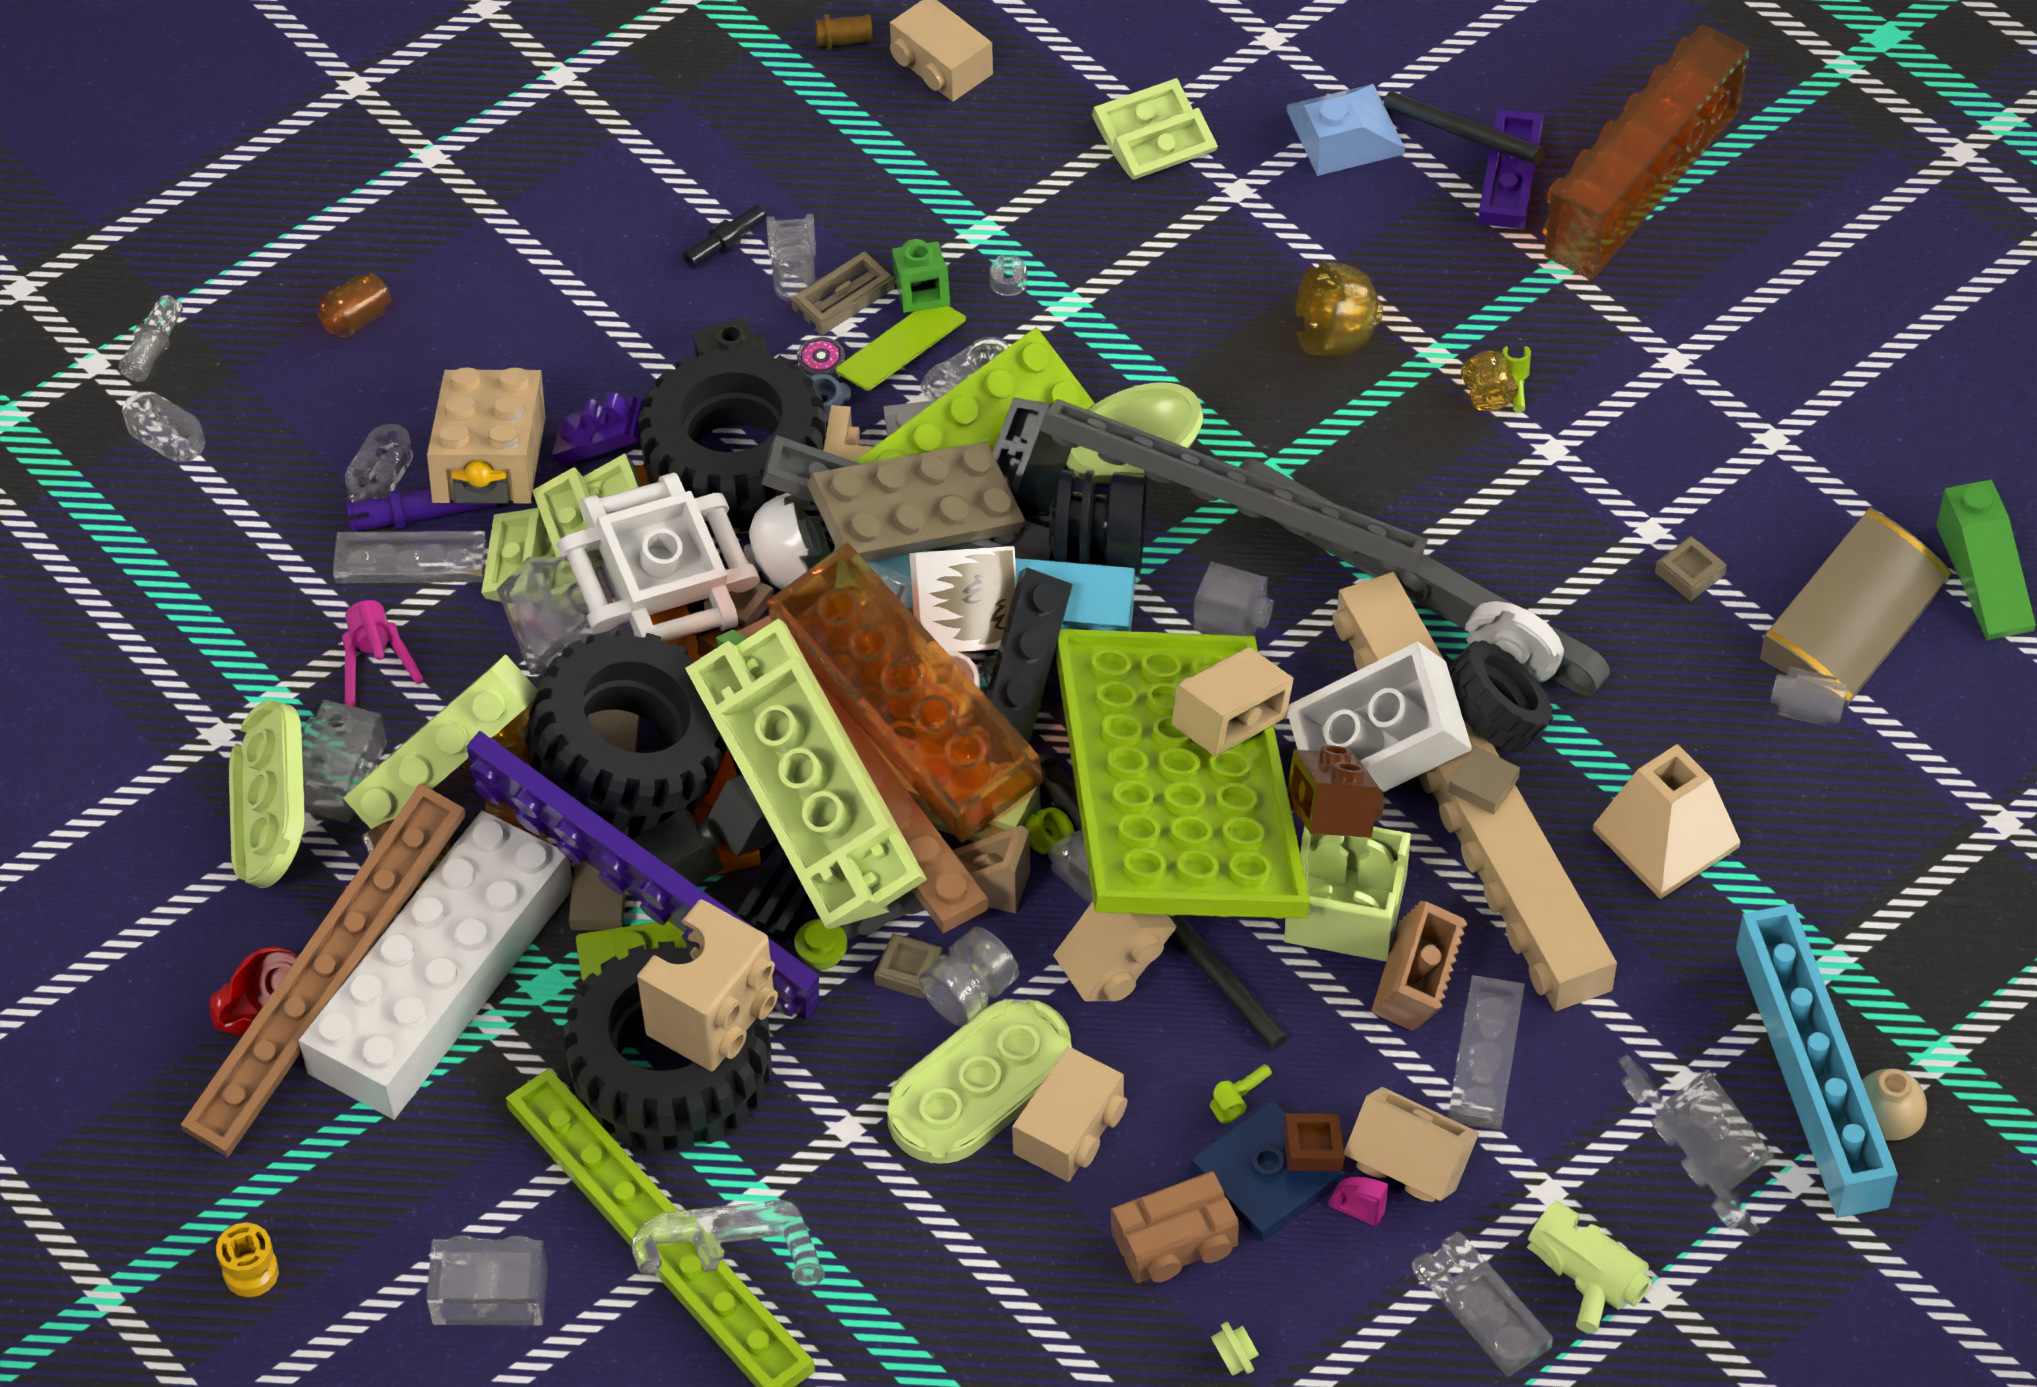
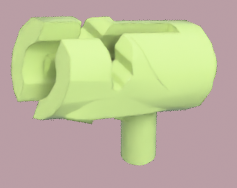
M1556 1200L1547 1208L1535 1224L1528 1237L1531 1243L1527 1248L1537 1254L1558 1276L1565 1273L1575 1280L1576 1288L1584 1295L1576 1326L1583 1332L1595 1333L1599 1328L1605 1301L1619 1310L1627 1303L1635 1307L1643 1299L1652 1282V1279L1646 1276L1649 1265L1602 1233L1596 1225L1590 1224L1588 1228L1577 1231L1580 1214Z

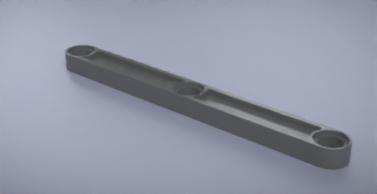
M1246 459L1238 466L1244 470L1329 501L1258 460ZM1273 520V521L1277 522L1278 524H1280V525H1282V526H1283V524H1284V523H1281V522H1279V521ZM1313 534L1301 536L1373 578L1394 572L1410 599L1465 629L1466 623L1473 611L1482 603L1493 601L1510 603L1423 554L1414 572L1407 570L1396 572L1382 567L1377 563L1376 558L1363 553L1348 554L1332 547L1329 540ZM1549 625L1559 636L1564 649L1562 662L1556 673L1550 678L1580 695L1591 696L1595 694L1610 674L1606 660L1592 648Z

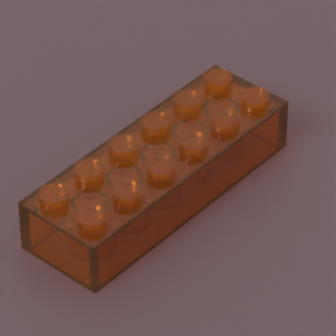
M1701 24L1690 38L1684 37L1680 40L1672 58L1666 65L1660 64L1655 68L1648 85L1640 94L1635 92L1630 96L1623 113L1615 122L1612 120L1608 121L1590 150H1582L1568 175L1564 179L1559 177L1552 184L1546 199L1547 203L1550 204L1549 217L1543 228V234L1546 235L1545 257L1591 281L1599 274L1740 112L1750 51L1749 46L1704 24Z
M848 542L766 601L771 621L773 622L779 618L786 623L813 674L961 843L1043 782L1039 755Z

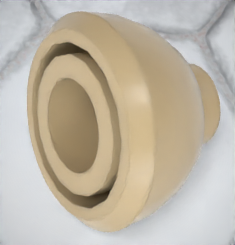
M1899 1069L1876 1070L1862 1079L1885 1140H1901L1918 1132L1926 1119L1927 1100L1922 1087L1916 1079Z

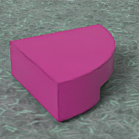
M1365 1177L1343 1179L1338 1183L1328 1205L1335 1210L1370 1225L1378 1226L1386 1211L1388 1184Z

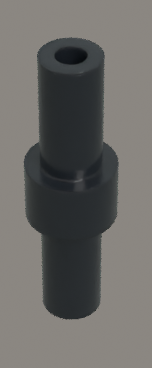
M756 204L732 221L723 220L709 230L708 237L683 252L684 261L693 269L719 251L721 253L728 252L741 243L743 235L766 221L767 217L764 210Z

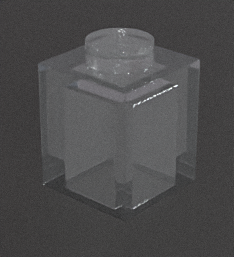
M1210 562L1194 599V629L1213 635L1255 636L1258 627L1265 629L1273 609V600L1267 598L1268 577Z

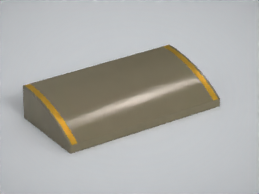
M1870 507L1764 635L1760 659L1847 707L1948 582L1952 572L1915 536Z

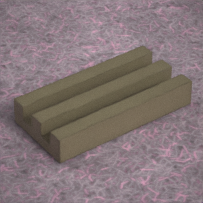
M863 251L791 298L792 309L797 314L803 312L804 320L809 325L815 323L816 331L823 336L895 289V277L866 251ZM867 269L869 270L867 273H865V274L862 275L861 277L857 278V279L854 280L853 282H850V280H852L853 278H855V277L858 276L859 274L863 273V272L866 271ZM833 291H835V293H834L833 295H831L830 297H828L827 299L823 300L822 302H820V303L817 304L816 306L813 305L814 303L818 302L819 300H821L822 298H824V297L827 296L828 294H830V293H832Z

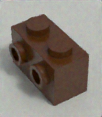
M1335 745L1322 746L1321 751L1293 750L1287 793L1291 807L1309 833L1372 838L1374 820L1379 821L1383 814L1384 795L1382 789H1380L1355 754H1352V751L1345 747Z

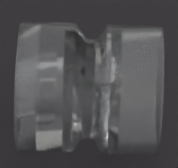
M976 926L968 930L950 947V956L945 954L940 956L919 975L918 980L923 994L934 1009L946 1020L962 1027L970 1023L987 1007V996L991 998L999 996L1019 976L1017 963L1006 946L992 933Z

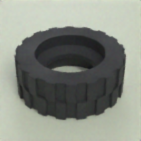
M1484 640L1480 642L1473 641L1448 666L1463 720L1479 736H1483L1492 745H1497L1502 750L1508 752L1510 750L1520 752L1553 721V707L1550 705L1549 697L1540 686L1539 681L1523 663L1521 664L1508 651L1502 650L1500 646L1494 643L1490 644Z

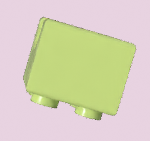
M1304 826L1300 855L1310 906L1307 919H1285L1284 942L1387 962L1407 878L1411 833L1373 827L1372 838L1310 834Z

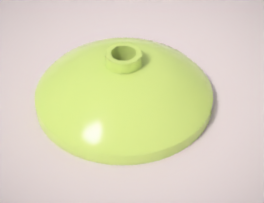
M1149 383L1134 386L1106 397L1088 409L1099 415L1189 448L1194 442L1203 422V410L1197 396L1190 389L1174 383ZM1082 446L1072 448L1066 462L1068 469H1074L1075 476L1082 480L1085 479L1086 470H1094L1097 484L1103 485L1110 484L1113 472L1144 474V470L1129 464L1114 465L1105 462L1098 457L1097 452Z

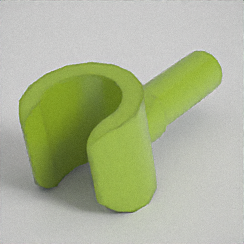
M1505 346L1502 352L1501 374L1510 381L1512 386L1513 410L1515 412H1523L1525 410L1524 380L1529 376L1531 350L1527 346H1524L1522 358L1510 357L1508 355V346Z
M1263 1064L1244 1079L1234 1084L1231 1081H1222L1216 1085L1213 1092L1214 1099L1210 1103V1108L1220 1123H1231L1245 1112L1247 1105L1242 1097L1272 1075L1268 1065Z

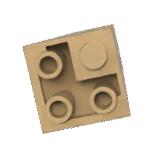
M1678 744L1640 767L1593 824V831L1660 899L1740 847V839L1712 778Z

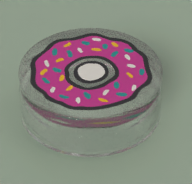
M815 337L805 341L797 351L798 369L804 370L810 377L819 374L830 375L836 379L841 377L836 373V367L845 361V353L839 342L828 337Z

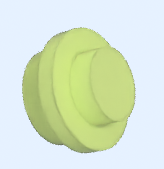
M1228 1321L1221 1324L1220 1326L1223 1330L1211 1336L1232 1376L1243 1370L1247 1374L1255 1371L1250 1360L1259 1354L1243 1325L1233 1331Z

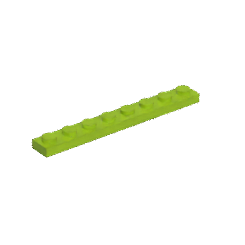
M550 1068L506 1097L508 1109L756 1387H795L815 1372L813 1359Z

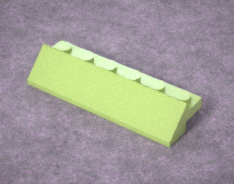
M778 618L736 646L727 641L685 668L827 929L888 913V904L927 880L786 623Z

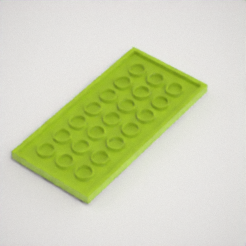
M1078 629L1060 630L1055 655L1093 904L1096 913L1307 919L1310 899L1274 725L1217 756L1212 755L1171 725L1175 705L1174 695L1178 684L1187 677L1195 676L1214 666L1220 660L1229 658L1248 647L1258 652L1255 636Z

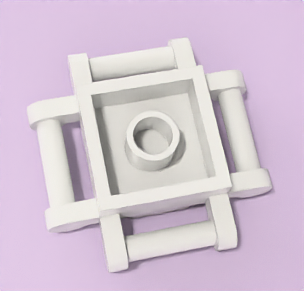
M673 472L660 476L659 482L603 498L591 495L580 499L583 519L590 528L561 538L557 543V548L562 560L569 561L590 611L587 615V620L592 632H607L620 623L630 621L634 636L645 638L646 633L661 636L660 642L666 643L717 627L721 631H725L738 626L737 612L729 592L740 593L750 590L759 584L760 577L755 566L748 564L726 514L729 511V506L724 494L713 493L694 498L692 491L685 492L678 475ZM704 521H708L729 568L727 570L724 568ZM600 550L604 560L603 569L617 602L608 604L587 555L588 552ZM706 598L710 599L713 606L711 609L656 625L652 624L649 617L651 614Z

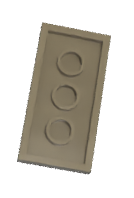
M986 441L814 472L807 483L845 566L1019 533L1025 523V519Z

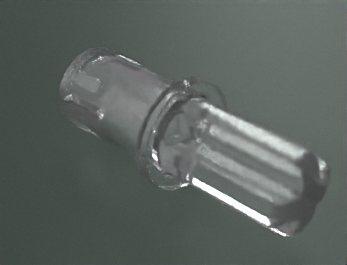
M170 295L161 296L145 323L136 326L133 332V343L118 366L119 369H122L121 373L125 377L136 382H144L147 379L157 357H159L161 352H165L169 348L170 340L168 336L183 311L181 302L174 300Z

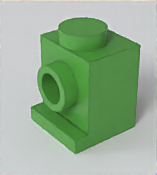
M912 239L904 243L902 247L892 248L894 277L903 312L950 306L948 268L946 263H944L939 242L926 243L920 239ZM934 280L936 288L911 292V283Z

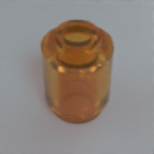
M375 274L356 275L320 298L318 317L323 327L329 333L337 334L342 338H348L381 317L385 313V308L391 304V297L383 281Z

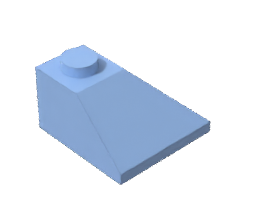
M1374 84L1287 105V113L1317 176L1405 154V147Z

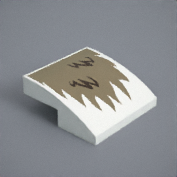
M1014 546L909 553L917 655L941 651L963 652L999 649L1017 584Z

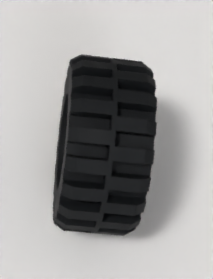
M728 345V350L716 351L715 347L701 350V356L692 359L688 355L675 363V370L667 369L655 380L656 388L651 387L647 391L643 400V409L639 413V432L644 469H647L650 484L659 482L660 476L673 472L676 473L685 492L692 491L694 498L713 493L724 494L729 506V511L726 514L732 527H739V531L744 532L749 531L755 513L764 503L785 494L783 491L761 484L770 445L775 435L823 451L827 432L823 399L820 391L813 386L811 377L800 368L795 371V363L781 355L774 358L771 357L769 350L755 347L754 351L743 350L742 345ZM729 425L754 426L772 434L758 446L738 452L714 451L696 443L710 431Z
M617 630L615 636L608 637L606 632L589 635L585 644L581 640L575 641L563 649L561 656L553 658L547 666L544 677L538 686L525 727L524 742L528 746L526 757L530 767L539 771L541 775L620 832H625L626 827H635L636 833H641L655 827L658 822H662L683 808L693 813L701 805L704 796L709 794L728 747L685 669L695 662L687 657L688 650L677 643H674L672 647L660 642L661 636L646 633L645 638L634 636V631ZM603 710H621L639 715L651 722L663 734L669 748L653 753H635L620 749L600 737L592 728L586 716Z
M674 941L658 942L659 948L645 950L644 945L628 949L627 957L619 960L615 955L600 965L602 973L599 976L594 973L588 975L579 986L581 996L576 995L571 999L567 1009L568 1022L564 1025L563 1035L572 1089L575 1090L576 1098L609 1134L614 1130L616 1131L617 1142L630 1147H635L637 1142L645 1143L647 1151L664 1152L665 1146H678L679 1152L695 1149L694 1142L706 1139L707 1143L711 1144L723 1138V1129L729 1125L733 1129H737L749 1118L747 1107L754 1109L759 1106L765 1095L764 1085L770 1081L772 1072V1048L768 1016L763 1020L755 1019L746 1031V1040L739 1053L732 1059L725 1057L714 1071H709L695 1062L676 1070H648L632 1064L620 1055L628 1042L645 1030L637 979L638 973L653 955L671 964H686L693 961L690 955L691 950L694 947L700 950L699 945L687 943L686 948H677Z

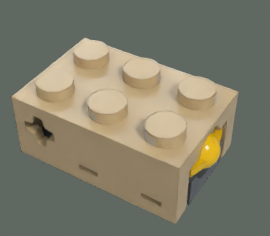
M469 367L457 370H444L427 453L432 503H450V500H454V503H509V500H513V503H531L546 418L541 370H524L522 368L476 370Z

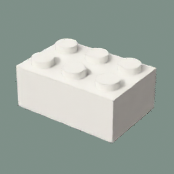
M1418 641L1288 705L1287 713L1298 750L1321 751V747L1326 745L1345 747L1351 750L1352 754H1355L1383 792L1472 750L1447 663Z

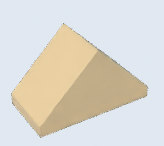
M1021 825L954 849V854L987 896L988 907L1016 914L1030 874L1029 830Z

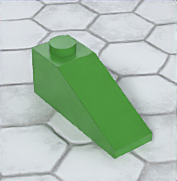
M1992 479L1945 488L1936 527L1986 640L2033 632L2036 624L2009 516Z

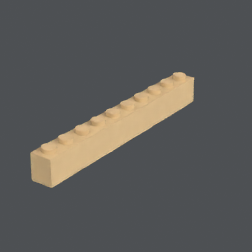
M1394 572L1339 590L1337 612L1333 613V623L1339 638L1342 641L1348 640L1352 646L1357 670L1375 663L1417 641L1443 659ZM1464 721L1472 749L1474 746H1477L1499 757L1494 746L1483 736H1479ZM1470 751L1418 775L1425 792L1428 794L1433 792L1440 804L1439 812L1446 830L1449 833L1455 832L1462 844V856L1467 868L1472 873L1477 872L1483 881L1484 895L1488 906L1492 912H1500L1506 923L1507 937L1512 949L1517 954L1523 953L1527 960L1530 978L1536 992L1539 995L1545 994L1555 1012L1611 992L1613 990L1617 962L1516 785L1513 786L1495 814H1492L1448 792L1449 781Z

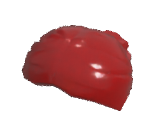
M279 946L259 948L250 954L237 967L230 983L224 984L220 990L212 993L209 999L213 1027L232 1036L243 1035L298 956L294 952Z

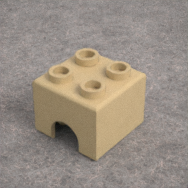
M700 899L682 920L684 925L693 929L688 936V940L699 943L700 950L694 947L690 952L693 961L686 964H671L653 955L638 973L637 979L647 1036L707 1070L714 1071L725 1057L732 1059L739 1053L745 1043L747 1029L756 1018L763 1020L771 1013L776 1004L778 992L773 987L772 974L775 964L770 959L768 936Z

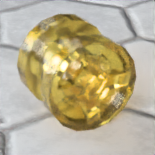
M1489 350L1480 352L1468 359L1461 368L1462 379L1465 385L1471 388L1470 399L1474 407L1480 411L1501 409L1511 403L1518 394V385L1514 377L1508 374V361L1504 354L1499 351Z

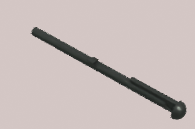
M1038 753L1030 756L1023 764L1022 771L1040 780V788L1068 816L1072 824L1083 835L1076 786L1073 781L1057 765V760L1051 755ZM1168 915L1177 927L1171 934L1175 941L1272 1050L1281 1047L1288 1039L1286 1033L1186 922L1185 915Z

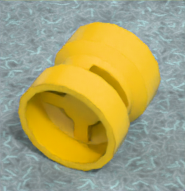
M246 1222L235 1224L222 1233L216 1245V1253L219 1264L222 1267L225 1283L230 1291L238 1296L248 1298L260 1296L269 1291L277 1281L279 1269L276 1256L273 1253L271 1239L266 1230L257 1224Z

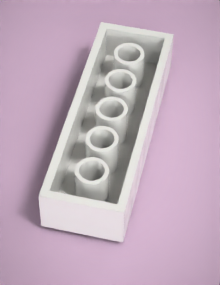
M481 810L298 1040L307 1074L395 1120L570 894L573 879L569 859L557 847Z

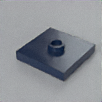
M1271 1100L1191 1159V1170L1197 1176L1210 1171L1215 1173L1224 1191V1196L1228 1199L1235 1215L1261 1242L1334 1189L1344 1179L1345 1173L1343 1169L1342 1171H1287L1283 1122L1286 1112L1274 1100Z

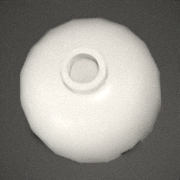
M788 493L764 503L755 513L749 529L751 543L744 546L748 564H753L757 572L761 571L770 584L781 590L803 591L830 583L831 576L824 573V570H832L833 560L819 518L810 520L807 517L803 508L812 505L809 500Z

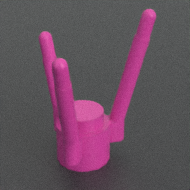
M372 600L360 601L352 605L345 614L349 631L342 635V641L345 648V719L348 722H352L355 719L357 649L365 653H373L377 660H382L384 658L383 648L387 645V642H390L416 684H421L424 680L416 663L399 637L396 624L388 622L384 607Z

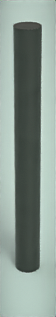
M1393 91L1388 92L1385 96V108L1535 165H1539L1544 158L1545 150L1541 146Z

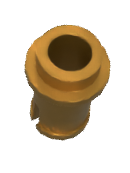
M824 14V19L815 20L817 46H826L827 51H832V46L869 44L873 42L870 14L841 18H830L829 14Z

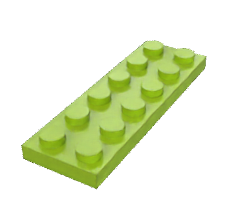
M1036 326L854 462L864 464L985 441L993 453L1013 397L1051 405L1057 399H1060L1086 410L1095 403Z

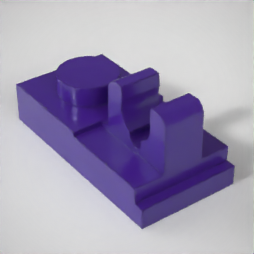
M615 392L607 393L604 406L598 405L592 398L588 399L584 411L572 413L561 418L552 456L564 467L638 442L640 437L639 413L643 409V399L638 400L634 395L622 399Z

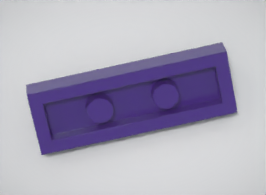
M1498 109L1494 129L1540 146L1544 114ZM1490 148L1479 207L1478 224L1525 229L1536 170L1535 164Z

